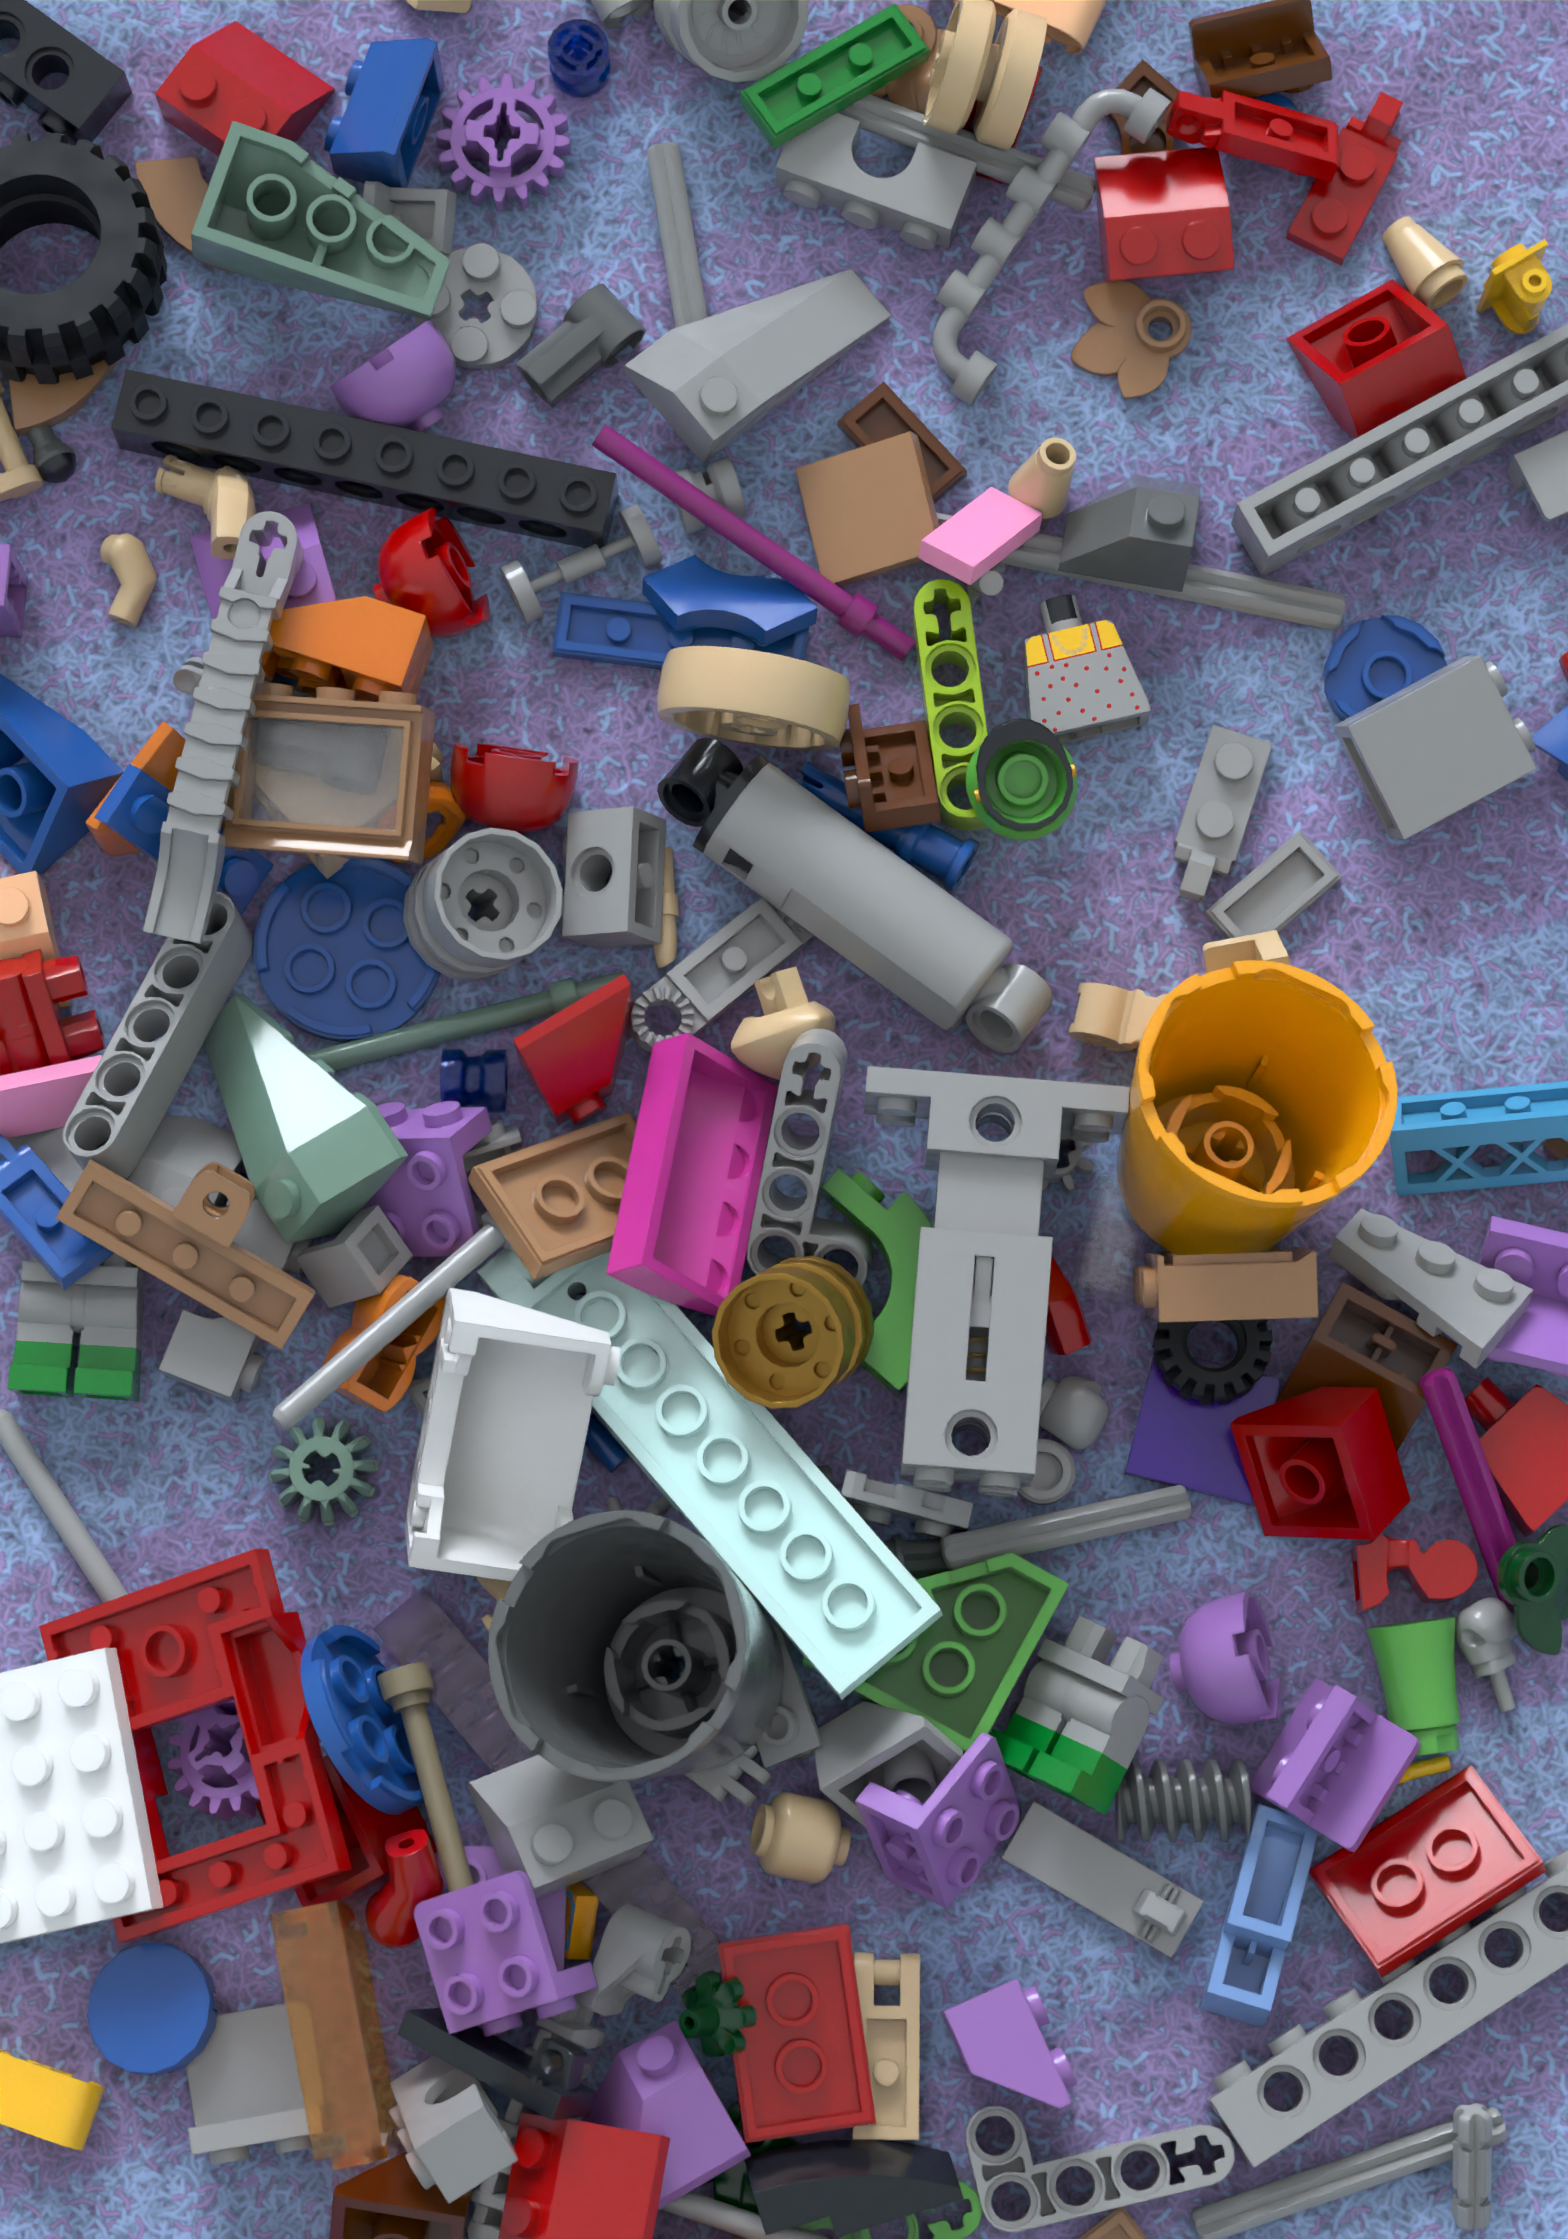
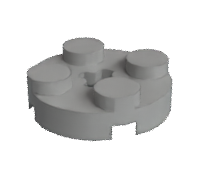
M475 243L468 248L452 251L450 255H446L451 259L450 266L431 320L436 328H439L445 336L454 354L456 368L460 366L466 369H479V371L500 368L516 359L531 342L538 319L537 294L533 281L520 263L509 255L498 252L491 245ZM472 295L476 299L489 298L492 301L487 306L490 318L482 323L476 317L465 321L460 316L466 309L463 300ZM415 317L417 327L427 321V319Z

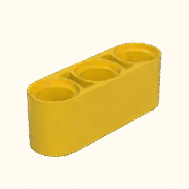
M0 2049V2124L71 2149L83 2151L105 2087L92 2081L88 2083L73 2078L72 2074L30 2059L25 2061L10 2056V2052Z

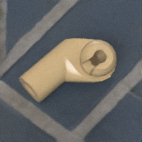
M128 533L112 534L103 541L100 548V556L103 562L109 563V566L113 568L121 585L107 615L112 620L136 628L156 585L157 574L144 544L137 537Z

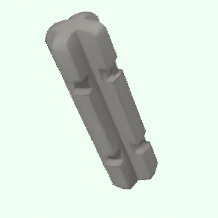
M1478 2103L1459 2105L1453 2113V2133L1458 2134V2137L1453 2140L1452 2188L1457 2189V2193L1452 2197V2216L1457 2221V2226L1462 2230L1485 2229L1491 2222V2201H1488L1487 2197L1492 2193V2146L1488 2145L1487 2142L1492 2138V2116L1488 2113L1485 2105Z

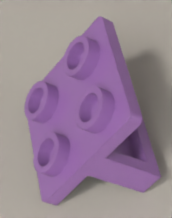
M1316 1679L1310 1685L1250 1781V1789L1348 1851L1354 1852L1360 1846L1421 1747V1741L1377 1714L1358 1697L1340 1686L1335 1685L1333 1688L1322 1680Z

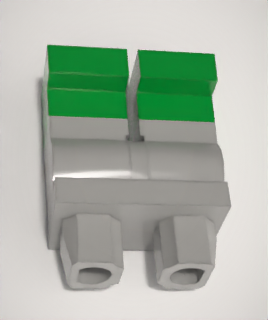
M114 1253L64 1290L34 1255L32 1256V1261H22V1285L18 1304L13 1363H10L7 1389L16 1394L74 1397V1394L81 1398L139 1401L146 1274L138 1266ZM79 1334H81L78 1367H76Z
M1079 1616L1063 1646L1045 1638L1037 1654L1043 1660L1036 1664L1029 1673L1025 1683L1024 1697L1004 1733L992 1729L990 1735L997 1740L1006 1768L1106 1815L1149 1723V1713L1156 1716L1165 1699L1149 1689L1163 1656L1149 1646L1126 1636L1110 1666H1107L1104 1662L1118 1636L1107 1628Z

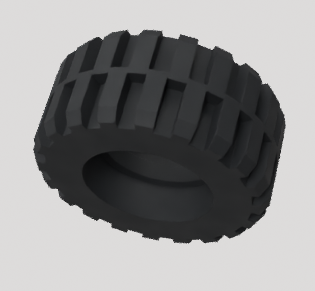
M47 132L45 133L44 141H31L29 133L10 136L12 144L0 148V249L8 240L28 228L53 223L81 228L95 236L100 243L89 267L76 280L58 290L43 294H20L0 287V371L3 378L17 382L25 381L26 374L36 375L39 384H58L59 375L72 372L75 379L78 380L93 375L91 366L102 360H105L107 365L111 366L123 358L125 352L122 345L128 340L134 344L139 343L150 329L145 314L150 316L158 314L164 298L161 285L167 281V262L163 252L164 245L145 189L139 179L131 178L128 166L116 155H107L104 158L100 146L85 139H78L76 146L69 145L66 134Z

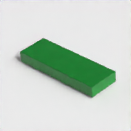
M894 3L740 91L739 103L772 148L775 149L927 62L930 50Z

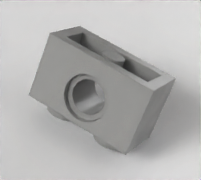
M634 806L568 812V830L563 842L566 870L565 890L560 917L563 924L562 937L592 948L661 944L666 839L665 819ZM612 872L611 879L606 886L607 878Z

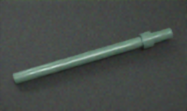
M624 971L574 983L573 977L548 983L549 990L304 1054L312 1061L321 1059L333 1070L338 1071L555 1015L624 974Z

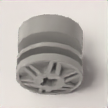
M487 828L464 835L415 874L405 894L403 922L411 946L428 966L449 978L478 981L499 975L514 963L531 954L550 938L561 917L563 889L554 863L537 843L516 831ZM470 902L479 909L474 917L476 922L468 916L472 906Z

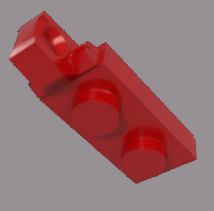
M1179 90L1166 117V134L1192 145L1200 142L1209 149L1214 148V150L1228 153L1239 159L1257 161L1288 170L1296 175H1307L1328 182L1332 181L1339 168L1338 125L1331 120L1223 90L1220 98H1206Z
M1381 92L1366 122L1352 116L1346 128L1342 127L1338 135L1339 168L1331 182L1315 179L1287 233L1286 239L1339 265L1343 264L1396 162L1397 151L1402 140L1389 133L1400 114L1399 111L1403 105L1402 101Z

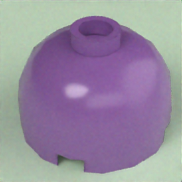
M430 319L331 385L330 389L335 394L337 402L350 417L401 428L408 427L410 430L422 432L445 416L438 405L453 391L457 375L454 354L445 336Z
M1242 1592L1220 1597L1202 1604L1188 1616L1180 1632L1179 1653L1170 1654L1169 1656L1171 1677L1176 1690L1179 1693L1188 1691L1196 1708L1211 1720L1225 1724H1245L1278 1718L1282 1708L1280 1677L1267 1682L1270 1679V1663L1266 1646L1273 1647L1266 1617L1255 1596L1249 1597V1592Z

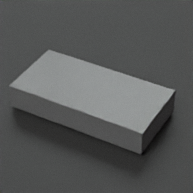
M1299 830L1207 909L1204 915L1226 939L1277 930L1279 934L1342 879V876L1302 831Z

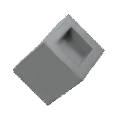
M1567 430L1513 455L1506 471L1517 493L1528 489L1545 522H1552L1568 514Z
M375 1205L360 1210L333 1241L303 1249L296 1257V1262L327 1306L331 1308L380 1294L412 1258L413 1254L381 1208Z

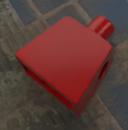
M1487 1376L1464 1399L1469 1413L1486 1430L1479 1438L1503 1507L1519 1531L1527 1537L1568 1500V1405L1538 1384L1532 1387L1514 1404Z

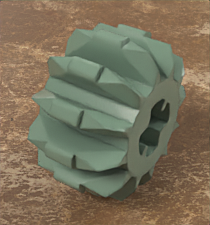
M322 1416L313 1418V1438L307 1439L305 1433L297 1425L289 1428L288 1432L291 1438L299 1446L293 1452L285 1446L276 1445L272 1454L280 1461L288 1463L289 1468L275 1469L270 1471L268 1475L269 1481L272 1484L283 1485L292 1483L277 1498V1502L282 1508L290 1507L303 1498L297 1511V1520L299 1522L308 1524L313 1518L317 1506H320L323 1524L325 1527H334L336 1524L335 1505L341 1504L346 1514L355 1519L360 1515V1511L357 1505L349 1498L352 1493L356 1492L365 1498H374L376 1489L369 1483L358 1480L359 1475H373L379 1472L380 1465L377 1460L373 1459L355 1460L371 1447L372 1443L367 1436L357 1437L345 1446L351 1434L352 1425L346 1420H341L336 1425L332 1436L328 1437L326 1421ZM319 1457H322L327 1463H332L337 1459L340 1462L341 1469H333L338 1479L328 1487L320 1480L314 1481L312 1484L308 1481V1475L315 1474L310 1465Z

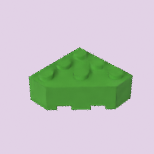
M1012 1552L977 1564L916 1580L940 1607L943 1615L855 1688L851 1694L865 1702L923 1716L963 1750V1755L981 1733L988 1734L1069 1586V1583ZM804 1657L802 1667L821 1677Z

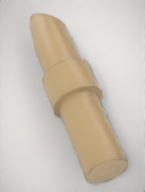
M665 847L661 944L653 945L658 968L667 966L677 956L676 919L679 918L678 894L675 893L673 849L671 847Z

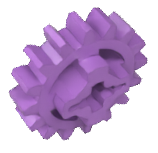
M511 74L503 75L501 85L498 88H492L485 76L479 78L480 93L472 96L468 91L460 88L457 91V98L461 108L456 110L444 107L441 112L443 123L449 128L436 131L438 148L446 150L438 156L442 172L454 171L450 180L452 189L455 192L471 186V201L477 207L484 201L486 196L494 197L498 212L504 211L507 198L516 197L522 209L528 208V192L535 189L539 194L547 197L551 194L547 176L563 178L566 173L565 163L559 158L571 155L570 138L562 135L569 130L566 114L553 115L557 106L556 98L552 93L541 97L539 100L536 99V82L532 79H529L519 90L513 88ZM518 110L531 116L537 123H527L518 114ZM487 112L482 118H480L479 120H475L477 117ZM508 123L509 135H511L512 139L508 141L507 149H504L503 160L500 161L498 149H496L495 145L499 143L500 135H503L504 124ZM465 156H469L470 160L481 161L490 171L489 176L475 169ZM528 163L534 164L524 173L514 176Z
M231 1700L196 1712L194 1715L190 1714L179 1718L187 1726L184 1734L170 1736L168 1743L179 1748L180 1755L167 1762L169 1770L182 1776L174 1785L176 1792L189 1798V1805L208 1816L212 1814L225 1822H231L235 1813L249 1820L255 1818L256 1802L260 1801L235 1701Z

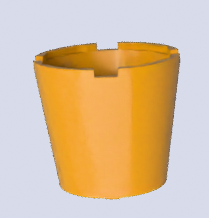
M1260 960L1235 961L1229 968L1212 971L1201 976L1196 973L1176 986L1162 1000L1151 1016L1139 1044L1130 1088L1128 1115L1121 1133L1116 1166L1119 1189L1127 1209L1136 1223L1155 1242L1177 1255L1266 1252L1359 1180L1373 1165L1382 1152L1395 1121L1397 1084L1392 1061H1386L1383 1051L1372 1033L1375 1025L1355 1001L1330 982L1311 972L1283 963Z

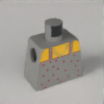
M1072 594L1061 595L1043 601L1039 606L1046 634L1026 639L1023 649L1027 719L1039 722L1049 728L1062 744L1147 725L1151 713L1149 701L1111 620H1102L1083 625L1076 596Z

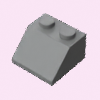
M539 1755L471 1781L467 1785L505 1874L514 1871L525 1872L530 1879L536 1899L634 1860L654 1840L629 1782H600L581 1778L561 1770Z

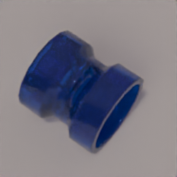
M572 19L561 23L553 30L548 40V60L554 85L562 93L571 97L586 98L597 94L606 86L611 73L609 42L605 32L597 24L586 19Z
M443 1049L440 1072L441 1102L457 1101L460 1103V1107L474 1105L487 1107L488 1113H506L508 1097L507 1049H487L482 1055H475L474 1057H469L463 1049Z

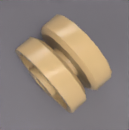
M957 0L947 28L942 33L929 78L930 88L924 111L923 125L955 135L966 124L974 102L977 100L973 128L976 140L1009 150L1021 126L1034 86L1044 47L1047 18L1015 8L1005 17L995 43H992L996 24L994 3L989 0Z

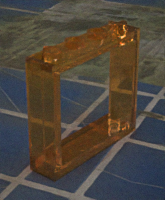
M332 1901L269 1914L314 2160L331 2157L333 2170H339L389 2158L387 2145L401 2141L397 2135L399 2129L389 2112L396 2105L390 2085L391 2078L359 1907L340 1901Z

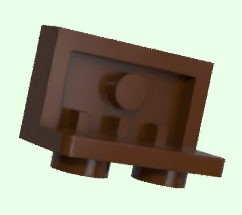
M1273 0L1195 18L1189 22L1196 78L1207 98H1220L1223 90L1253 99L1281 91L1285 93H1300L1312 88L1315 83L1332 80L1330 56L1315 33L1310 0Z
M859 703L849 705L848 719L850 728L845 729L840 742L843 768L856 767V769L843 771L849 809L862 807L865 832L940 822L939 802L925 720L863 729Z

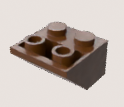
M1342 1282L1330 1300L1275 1403L1320 1387H1376L1381 1397L1397 1452L1426 1404L1420 1386V1378L1430 1371L1446 1367L1457 1343L1440 1334L1433 1337L1418 1326L1416 1321Z

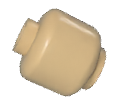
M781 1792L773 1797L769 1805L762 1803L758 1807L751 1827L749 1848L753 1856H758L760 1867L768 1875L817 1884L826 1879L834 1865L842 1866L845 1863L850 1848L851 1832L848 1827L842 1826L839 1809L831 1801L791 1792Z

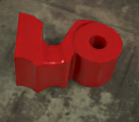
M1380 1534L1372 1542L1365 1545H1357L1351 1550L1356 1613L1358 1615L1374 1609L1390 1594L1387 1574L1394 1571H1399L1405 1575L1423 1603L1448 1602L1464 1593L1473 1585L1478 1570L1476 1557L1467 1545L1457 1540L1446 1539L1436 1542L1422 1553L1416 1540H1401Z

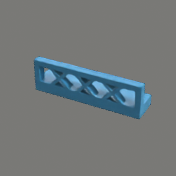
M1568 1081L1397 1097L1395 1121L1389 1136L1397 1196L1568 1181V1156L1564 1160L1547 1161L1534 1152L1545 1139L1562 1138L1568 1142ZM1498 1144L1511 1153L1500 1166L1483 1167L1469 1158L1480 1145ZM1433 1150L1446 1159L1436 1172L1408 1174L1406 1152Z

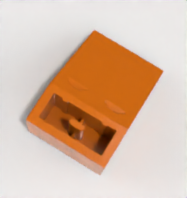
M362 596L283 609L281 620H272L269 632L274 643L271 652H264L261 666L265 672L264 679L272 681L276 673L298 680L296 687L300 691L316 696L317 687H335L354 690L355 699L358 701L378 702L380 691L418 694L434 645L426 615Z

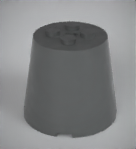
M630 1510L605 1511L586 1515L555 1529L541 1539L521 1559L519 1563L522 1564V1567L512 1580L503 1601L498 1599L493 1612L489 1631L488 1665L495 1697L505 1719L514 1733L532 1752L537 1753L561 1770L581 1778L600 1782H630L714 1769L746 1752L764 1733L777 1710L783 1688L784 1660L779 1638L766 1613L724 1560L700 1536L674 1521L655 1514ZM684 1659V1672H680L681 1677L677 1681L672 1680V1671L681 1669L678 1660Z

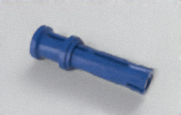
M807 762L801 770V774L804 775L803 779L797 777L796 782L865 832L862 807L849 809L845 782L815 767V764ZM932 823L867 832L868 835L879 843L893 849V853L909 865L913 863L943 879L944 887L952 892L960 885L979 848L978 841L969 838L964 842L932 825Z

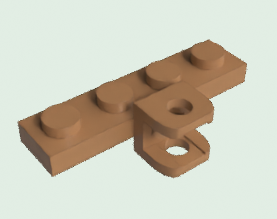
M90 1159L55 1218L281 1350L316 1292L315 1289L233 1242L252 1207L255 1198V1186L251 1181L215 1161L206 1164L198 1171L178 1205L174 1208ZM209 1193H223L228 1198L229 1205L225 1207L214 1205L210 1201Z

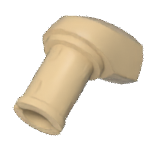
M167 455L162 463L163 466L169 467L170 471L159 467L155 479L156 492L203 507L207 520L211 524L212 556L234 560L241 529L246 521L256 514L254 494L248 477L230 466H224L214 472L180 460L176 456Z

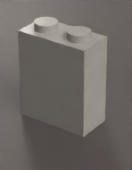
M1481 655L1464 656L1333 726L1390 838L1405 840L1537 769L1530 753L1536 750L1534 740L1520 718L1512 719L1502 697L1508 694L1505 681L1497 667L1491 661L1485 663Z

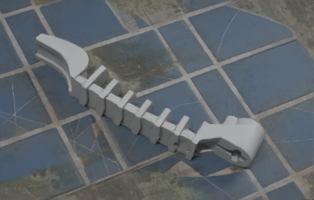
M260 512L246 521L240 532L232 568L224 586L220 588L219 598L221 603L217 619H212L211 642L208 652L203 653L201 661L204 666L199 687L194 688L192 698L195 704L191 720L186 722L184 728L186 740L182 757H177L175 765L178 774L174 790L169 792L167 798L170 808L167 821H163L161 828L157 871L143 932L202 944L225 856V836L219 833L222 821H232L234 810L226 805L230 787H238L241 776L234 769L239 751H246L248 740L243 733L247 718H254L256 706L252 701L255 685L263 684L265 677L261 661L264 652L272 651L274 641L269 632L272 620H281L284 605L304 558L303 547L294 525L286 516L278 512ZM273 537H280L284 549L274 548L271 557L267 559L266 563L259 546L268 547L271 545Z
M631 1904L619 1908L606 1926L592 1966L598 1988L574 1995L577 2005L576 2009L541 2020L538 2018L536 2023L540 2027L533 2046L525 2048L524 2052L534 2057L543 2038L551 2037L561 2038L576 2047L580 2045L586 2049L601 2046L606 2033L589 2026L593 2013L595 2012L602 2016L620 2014L626 2001L634 1994L655 2003L662 2001L670 1983L680 1975L688 1960L691 1950L689 1931L682 1926ZM587 2063L584 2066L582 2079L588 2077L591 2066ZM511 2098L505 2117L498 2118V2121L509 2136L514 2148L521 2113L541 2114ZM511 2165L484 2181L480 2188L473 2191L471 2201L477 2203L472 2221L469 2222L467 2229L471 2239H498Z

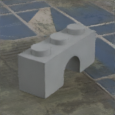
M839 113L785 143L776 165V187L784 189L783 195L788 200L807 208H816L820 202L842 210L841 215L845 220L862 228L874 229L877 223L900 231L899 236L902 240L917 248L931 250L937 244L950 249L975 184L976 162L918 142L912 160L905 170L893 177H873L862 171L853 158L860 141V121Z
M254 1199L252 1207L233 1242L289 1275L290 1272L300 1275L302 1269L296 1262V1257L303 1249L312 1247L314 1239L285 1243L259 1200ZM183 1309L159 1370L168 1378L237 1404L242 1390L252 1394L259 1382L266 1360L265 1357L257 1355L263 1339L226 1317L205 1318Z
M433 2055L390 2082L398 2105L391 2108L389 2112L399 2129L397 2135L407 2151L405 2157L425 2190L436 2184L447 2202L451 2203L518 2160L509 2136L496 2118L499 2112L485 2084Z

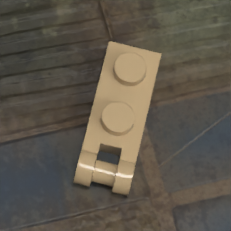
M854 1952V1965L876 2123L853 2127V2139L919 2140L920 1953H900V1959H874V1952ZM874 1986H900V2006L874 2005Z

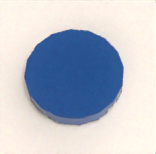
M1381 615V618H1371L1366 621L1364 619L1350 625L1334 641L1324 666V693L1334 714L1341 721H1344L1447 666L1444 659L1445 654L1439 641L1417 622L1398 615Z
M144 1942L121 1951L102 1968L90 1991L87 2019L93 2042L109 2062L136 2075L152 2076L165 2072L172 2073L185 2068L204 2051L216 2027L217 2010L214 2009L215 1999L213 1992L216 1993L211 1975L198 1958L170 1944Z

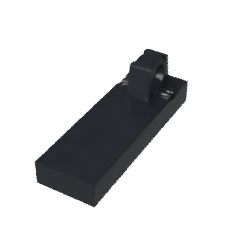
M441 2008L406 2010L397 2034L552 2121L588 2117L597 2093L581 2084L587 2053L558 2037L543 2038L534 2057L494 2035L484 2037L482 2029L478 2026L449 2034Z

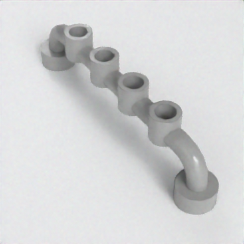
M1149 88L1143 97L1124 89H1105L1089 96L1078 107L1072 118L1062 112L1056 115L1040 141L1041 145L1050 150L1037 171L1026 164L1021 168L1005 194L1007 198L1015 202L1014 206L1002 223L992 217L986 221L971 245V249L980 254L979 259L967 276L956 269L950 275L936 298V301L946 308L933 332V352L939 367L955 381L950 390L951 394L972 406L993 376L998 364L979 351H976L969 360L965 358L957 346L958 335L965 323L981 304L1000 270L1004 268L1016 251L1022 237L1034 219L1040 214L1051 198L1057 184L1069 166L1075 161L1086 145L1098 122L1109 114L1123 115L1128 118L1123 131L1145 144L1164 118L1172 101L1152 88Z

